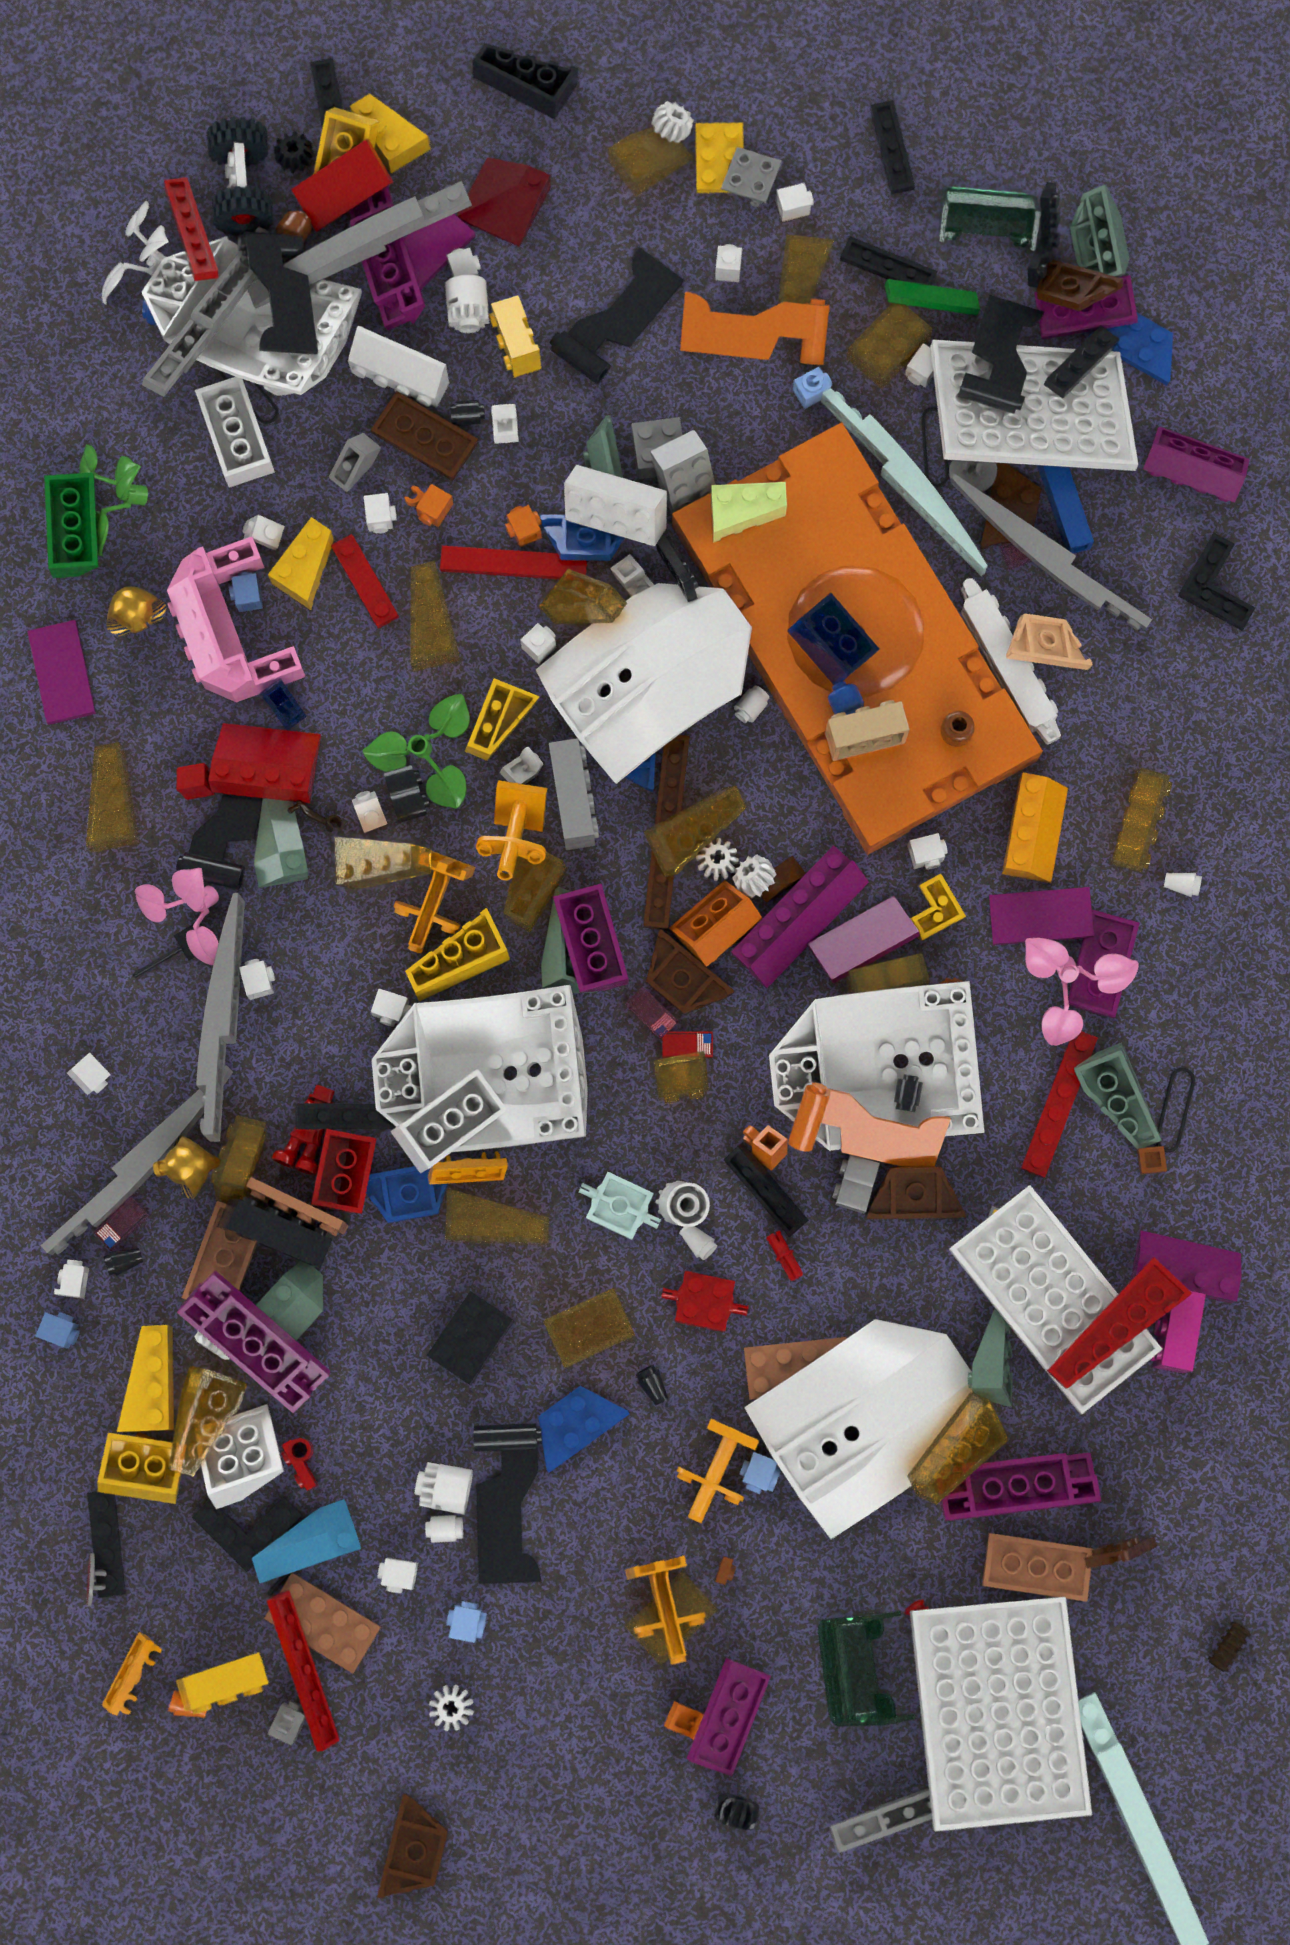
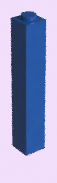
M1037 465L1064 548L1073 554L1090 550L1094 540L1070 468Z

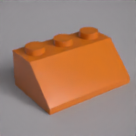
M724 880L669 929L690 953L707 967L717 960L730 946L734 945L746 932L754 928L763 918L749 897Z

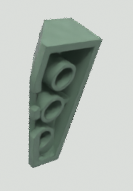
M266 798L262 800L254 859L258 888L308 879V868L295 811L292 814L288 812V808L294 806L292 801Z
M557 887L555 888L554 896L571 891ZM553 899L541 964L542 988L570 985L572 994L580 993Z
M1122 1042L1095 1053L1074 1067L1084 1092L1118 1126V1129L1136 1149L1162 1141Z
M994 1308L973 1361L972 1373H968V1387L972 1388L977 1398L1004 1406H1012L1013 1373H1010V1366L1007 1362V1359L1012 1357L1010 1338H1007V1335L1012 1333V1328L996 1308Z

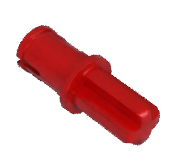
M776 1231L775 1234L772 1233L766 1237V1240L777 1256L776 1262H780L789 1280L799 1279L803 1272L793 1256L794 1250H790L781 1231Z

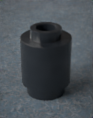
M479 400L456 401V404H450L451 423L458 424V426L481 424V419H485L484 404H479Z
M904 1074L903 1079L898 1078L894 1102H896L895 1109L910 1112L916 1111V1106H919L923 1085L922 1082H918L919 1077Z

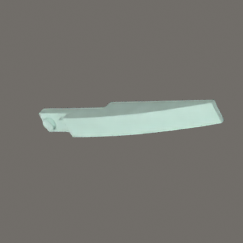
M832 389L823 392L821 399L823 405L884 465L882 466L881 476L980 576L984 575L987 564L949 506L907 453L870 414L862 420L861 414L855 408L851 409L845 403L841 393L838 391L834 392Z
M1096 1693L1079 1699L1081 1728L1114 1797L1117 1809L1179 1944L1208 1945L1209 1942L1178 1870Z

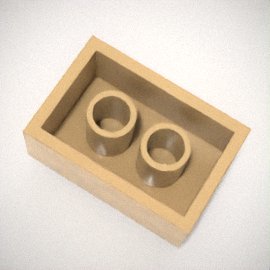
M894 700L881 703L880 707L872 709L869 706L861 707L855 711L856 713L848 715L845 712L837 713L831 716V719H828L825 731L832 760L836 761L904 744L910 729L902 701L895 703Z

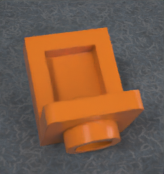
M674 1701L664 1726L694 1740L704 1714Z

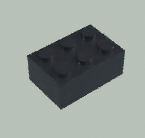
M470 1291L426 1356L471 1386L514 1323V1320Z

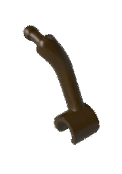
M300 800L296 801V805L288 808L289 814L300 809L307 817L325 825L328 832H333L331 822L336 823L338 827H341L342 824L339 816L331 815L325 818L311 810Z

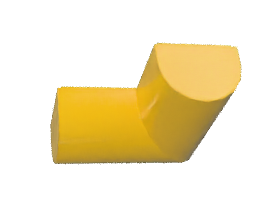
M941 873L919 885L930 905V908L910 918L919 931L920 936L918 939L920 941L931 937L966 917Z

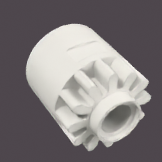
M460 275L447 280L445 291L449 327H455V330H459L462 333H474L480 330V328H484L485 324H489L486 280L476 275Z
M676 1181L667 1183L663 1190H659L660 1197L656 1200V1204H659L658 1214H662L664 1221L683 1227H693L700 1224L706 1218L710 1207L709 1198L705 1190L699 1185ZM681 1200H683L682 1207H680Z
M427 1462L425 1472L419 1471L416 1481L415 1495H420L419 1506L465 1514L473 1470Z

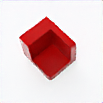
M205 763L178 767L177 791L186 800L213 796L214 793L211 792L208 781L210 768Z

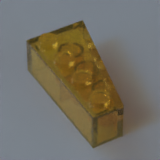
M786 234L778 304L782 302L811 303V299L815 297L818 285L832 254L834 239Z
M435 561L412 566V671L417 672L460 661Z
M119 742L95 746L86 847L91 853L140 844L125 750Z
M1137 768L1134 773L1137 782L1133 783L1132 788H1130L1128 796L1130 806L1126 807L1121 824L1123 830L1119 831L1111 864L1142 872L1143 868L1147 869L1149 866L1151 854H1148L1150 844L1154 845L1156 842L1158 830H1155L1157 820L1161 821L1163 818L1165 806H1162L1164 796H1169L1172 782L1169 781V775Z
M737 786L722 788L644 831L645 837L664 876H673L681 872L689 861H692L707 844H710L715 839V836L722 829H725L747 808Z
M334 837L336 886L358 890L431 873L430 848L408 843Z
M447 1189L445 1240L447 1242L549 1246V1217Z
M972 1392L969 1393L907 1475L916 1496L937 1505L1009 1440L991 1400Z

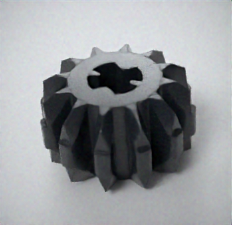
M294 130L292 136H288L284 132V139L277 138V146L273 148L275 161L278 165L281 164V168L284 171L290 168V172L294 174L296 168H299L303 172V165L311 166L310 159L314 158L312 142L307 140L304 133L298 136Z
M730 1793L719 1794L714 1807V1818L729 1827L745 1831L754 1829L759 1818V1805L744 1796Z

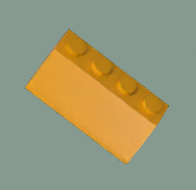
M1022 773L1017 787L1002 874L1045 883L1052 882L1068 792L1067 787L1045 776Z

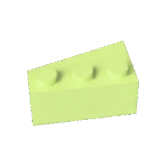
M786 482L711 485L713 542L719 541L721 538L733 533L738 534L749 527L759 526L786 516Z

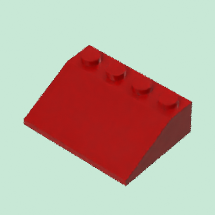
M223 723L208 781L211 792L292 802L300 800L303 803H310L321 734Z

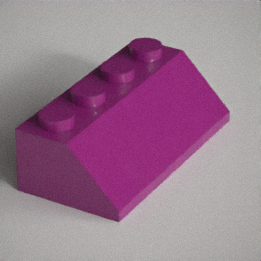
M1158 426L1143 469L1147 470L1152 476L1169 478L1171 482L1177 485L1185 484L1191 486L1199 493L1207 492L1216 495L1221 501L1235 502L1246 478L1250 459Z
M602 884L553 896L579 992L605 991L629 984V978Z
M1140 1231L1130 1281L1155 1257L1190 1291L1206 1294L1205 1298L1226 1303L1237 1302L1242 1277L1241 1253Z

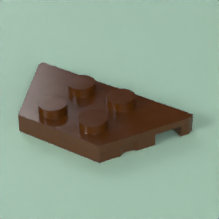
M1053 259L1051 263L1047 264L1046 276L1041 278L1037 287V299L1081 311L1120 290L1123 287V279Z
M997 463V477L992 485L990 498L1034 527L1042 489L1007 463ZM985 520L980 549H987L988 546L1000 543L1002 545L1010 543L988 520Z
M662 929L658 932L646 983L683 1015H686L733 995L734 990Z
M941 1166L889 1167L867 1212V1219L966 1218V1213Z
M1135 1537L1116 1544V1547L1114 1543L1099 1546V1548L1091 1550L1092 1555L1084 1558L1087 1569L1113 1564L1118 1561L1125 1562L1156 1548L1157 1544L1155 1537L1143 1540Z
M403 1793L377 1898L432 1887L436 1884L449 1830L407 1793Z

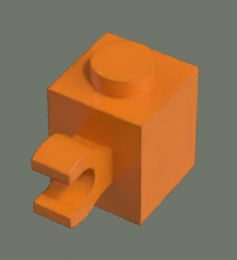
M433 484L429 486L425 493L417 486H412L411 491L417 494V497L410 499L405 496L406 504L412 507L416 506L417 515L422 523L428 526L433 524L439 527L453 505L452 495Z
M751 1125L743 1131L745 1135L743 1140L752 1146V1154L770 1171L787 1155L788 1139L769 1125L761 1133Z

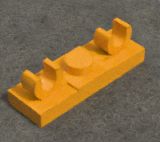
M498 1151L494 1153L493 1159H487L486 1153L482 1152L480 1159L464 1158L451 1161V1157L448 1154L444 1158V1162H438L430 1168L428 1175L429 1185L504 1180L508 1167L507 1159L501 1158Z
M139 1632L102 1703V1706L109 1713L116 1716L119 1711L124 1714H130L131 1711L124 1707V1703L128 1699L137 1700V1697L131 1693V1690L141 1679L144 1662L154 1666L156 1662L149 1658L150 1652L157 1651L161 1653L162 1651L145 1634Z

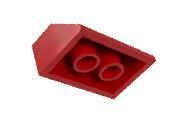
M326 1129L311 1206L332 1211L362 1214L377 1138Z

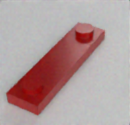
M351 534L332 544V550L377 629L398 619V613L354 536Z

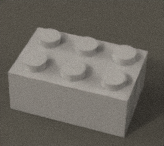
M695 430L650 451L659 487L667 491V506L672 513L711 493V485H715L708 450Z

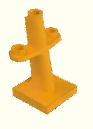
M498 780L494 824L508 826L506 836H481L477 840L476 849L482 856L501 854L497 876L501 880L507 881L513 878L518 856L527 859L532 864H540L544 861L546 849L540 844L522 840L524 829L543 832L548 788Z
M431 850L421 853L416 863L433 870L432 880L422 907L418 908L400 901H395L393 906L395 907L394 912L399 915L408 917L409 913L418 916L408 943V949L416 953L423 952L434 922L442 925L441 930L450 934H455L456 930L460 929L461 925L440 916L437 912L450 878L454 877L465 881L473 876L476 868Z
M713 1418L710 1419L707 1429L723 1437L705 1478L678 1466L677 1478L690 1484L692 1479L702 1483L688 1514L690 1519L702 1523L716 1490L726 1494L724 1499L738 1505L740 1501L743 1502V1495L719 1485L737 1443L755 1450L759 1442L757 1438H752L735 1428L717 1422Z
M685 1555L666 1561L662 1560L625 1569L627 1580L649 1576L660 1619L659 1623L633 1628L634 1633L638 1634V1638L654 1635L653 1629L662 1628L671 1665L685 1662V1656H687L679 1623L688 1622L689 1627L704 1624V1618H706L705 1612L681 1618L677 1617L669 1584L668 1571L687 1566Z

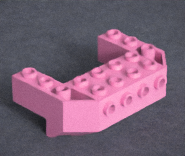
M253 536L207 553L203 546L196 549L182 559L167 589L171 600L167 604L172 616H177L179 624L176 625L180 638H185L187 643L184 650L188 660H193L195 668L192 669L196 682H202L205 689L234 702L242 701L306 677L294 646L252 662H247L219 584L232 580V577L237 576L239 573H252L265 568Z

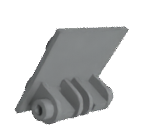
M737 147L721 189L750 198V204L759 207L760 204L766 203L782 160Z

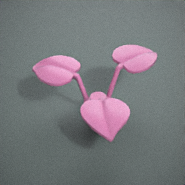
M202 868L179 870L173 874V889L177 896L182 899L172 903H164V895L157 887L149 884L138 886L135 889L137 903L143 914L153 922H161L166 918L165 909L187 903L195 912H201L193 925L194 930L186 933V940L189 949L196 958L206 964L214 965L219 944L218 940L210 929L203 926L199 927L203 918L210 913L208 908L219 901V895L212 886L207 885L204 887Z
M1027 938L1025 940V962L1028 971L1036 977L1047 978L1052 976L1057 970L1062 980L1064 1009L1057 1006L1050 1007L1043 1015L1041 1023L1044 1038L1050 1045L1057 1046L1071 1041L1082 1031L1083 1020L1080 1013L1075 1010H1068L1067 984L1075 981L1079 973H1082L1091 980H1098L1097 985L1101 992L1117 993L1129 986L1138 971L1139 964L1136 960L1129 959L1120 954H1107L1100 957L1095 963L1094 972L1096 975H1092L1084 970L1082 966H1076L1074 959L1068 955L1067 949L1059 942L1045 938Z

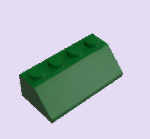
M94 473L45 475L48 569L53 578L81 576L99 567Z

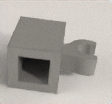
M289 1701L288 1704L282 1703L268 1735L293 1745L306 1719L302 1705L294 1701Z

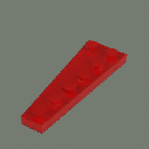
M1153 1257L1046 1371L1065 1389L1069 1388L1114 1352L1188 1298L1192 1292Z

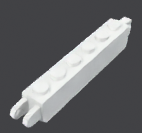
M966 578L961 587V595H963L965 600L961 615L1002 689L1005 688L1030 731L1032 733L1037 732L1046 745L1060 739L1061 734L1055 721L1058 716L1056 704L1046 696V687L1041 679L1036 678L1032 662L1006 658L1013 637L1010 631L1011 625L1009 620L999 612V603L994 595H990L987 589L982 591L979 585L976 584L977 581L975 579Z

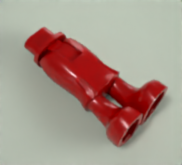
M316 1085L313 1094H309L305 1103L334 1104L332 1098L335 1091ZM295 1125V1128L290 1133L291 1138L285 1149L276 1150L271 1159L293 1169L301 1143L306 1144L302 1156L295 1165V1169L299 1172L316 1176L318 1165L315 1163V1156L318 1147L321 1146V1138L325 1129H296Z

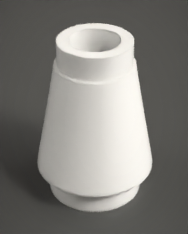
M1166 873L1164 888H1169L1189 897H1192V895L1198 896L1202 876H1197L1196 873Z
M695 1226L683 1227L679 1233L694 1255L702 1260L707 1259L717 1248L714 1239Z

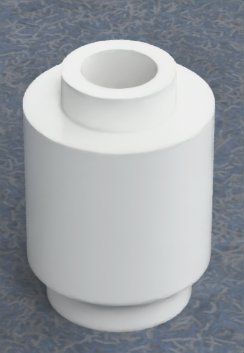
M758 686L748 689L734 706L736 717L744 723L747 721L754 722L768 705L769 695Z
M456 1515L431 1516L430 1522L425 1523L426 1538L431 1537L432 1543L456 1542L457 1539H463V1518H456Z

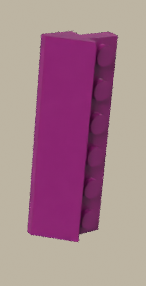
M387 186L349 211L352 219L350 220L351 227L394 206L389 187ZM404 236L386 244L385 251L362 261L374 303L379 307L384 327L388 331L409 321L414 325L425 307Z
M833 845L731 951V954L767 989L808 947L807 943L813 941L860 893L869 881L853 860H849Z
M216 1270L202 1283L198 1284L177 1311L180 1316L292 1413L309 1399L311 1393L330 1375V1370Z
M1091 1452L1073 1455L1061 1453L965 1465L961 1469L936 1471L940 1497L939 1503L945 1521L1101 1502Z

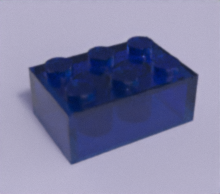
M832 593L827 595L787 630L833 685L843 682L880 650Z

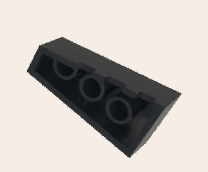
M487 43L483 44L473 59V78L554 120L578 84L579 68L562 67L555 61L550 60L547 63L536 60V56L529 54L526 56L517 55L513 50Z
M244 1196L242 1200H228L218 1223V1228L234 1231L240 1237L260 1242L259 1244L275 1251H281L284 1255L321 1268L333 1240L326 1237L327 1231L314 1226L312 1230L303 1227V1221L291 1216L289 1220L279 1217L280 1211L270 1207H266L265 1210L256 1207L258 1202Z

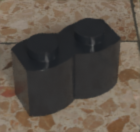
M408 765L383 773L398 823L427 815L426 808L430 807L426 793L421 794L418 786L423 784L419 770L414 771L412 765Z

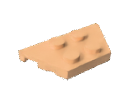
M1025 613L1019 618L1006 654L1007 659L1088 670L1093 666L1090 658L1085 660L1079 650L1082 645L1078 638L1074 636L1067 620Z

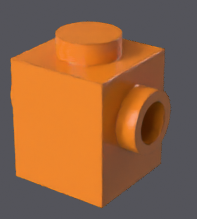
M529 505L525 507L517 506L507 514L508 523L505 524L506 530L510 538L515 537L519 547L542 538L539 527L542 524L537 511L532 512Z

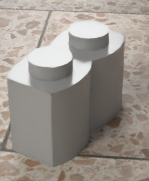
M850 1155L848 1160L843 1159L839 1174L843 1175L841 1184L836 1183L832 1198L836 1199L835 1205L865 1214L879 1163L854 1155Z

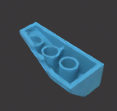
M343 1499L318 1508L254 1556L252 1561L259 1584L360 1550L361 1546L345 1500Z

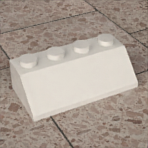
M357 327L348 359L352 373L360 378H365V376L371 378L380 387L386 388V386L395 389V392L397 391L406 397L408 395L414 397L423 406L429 407L432 405L437 408L449 385L446 364L363 327Z

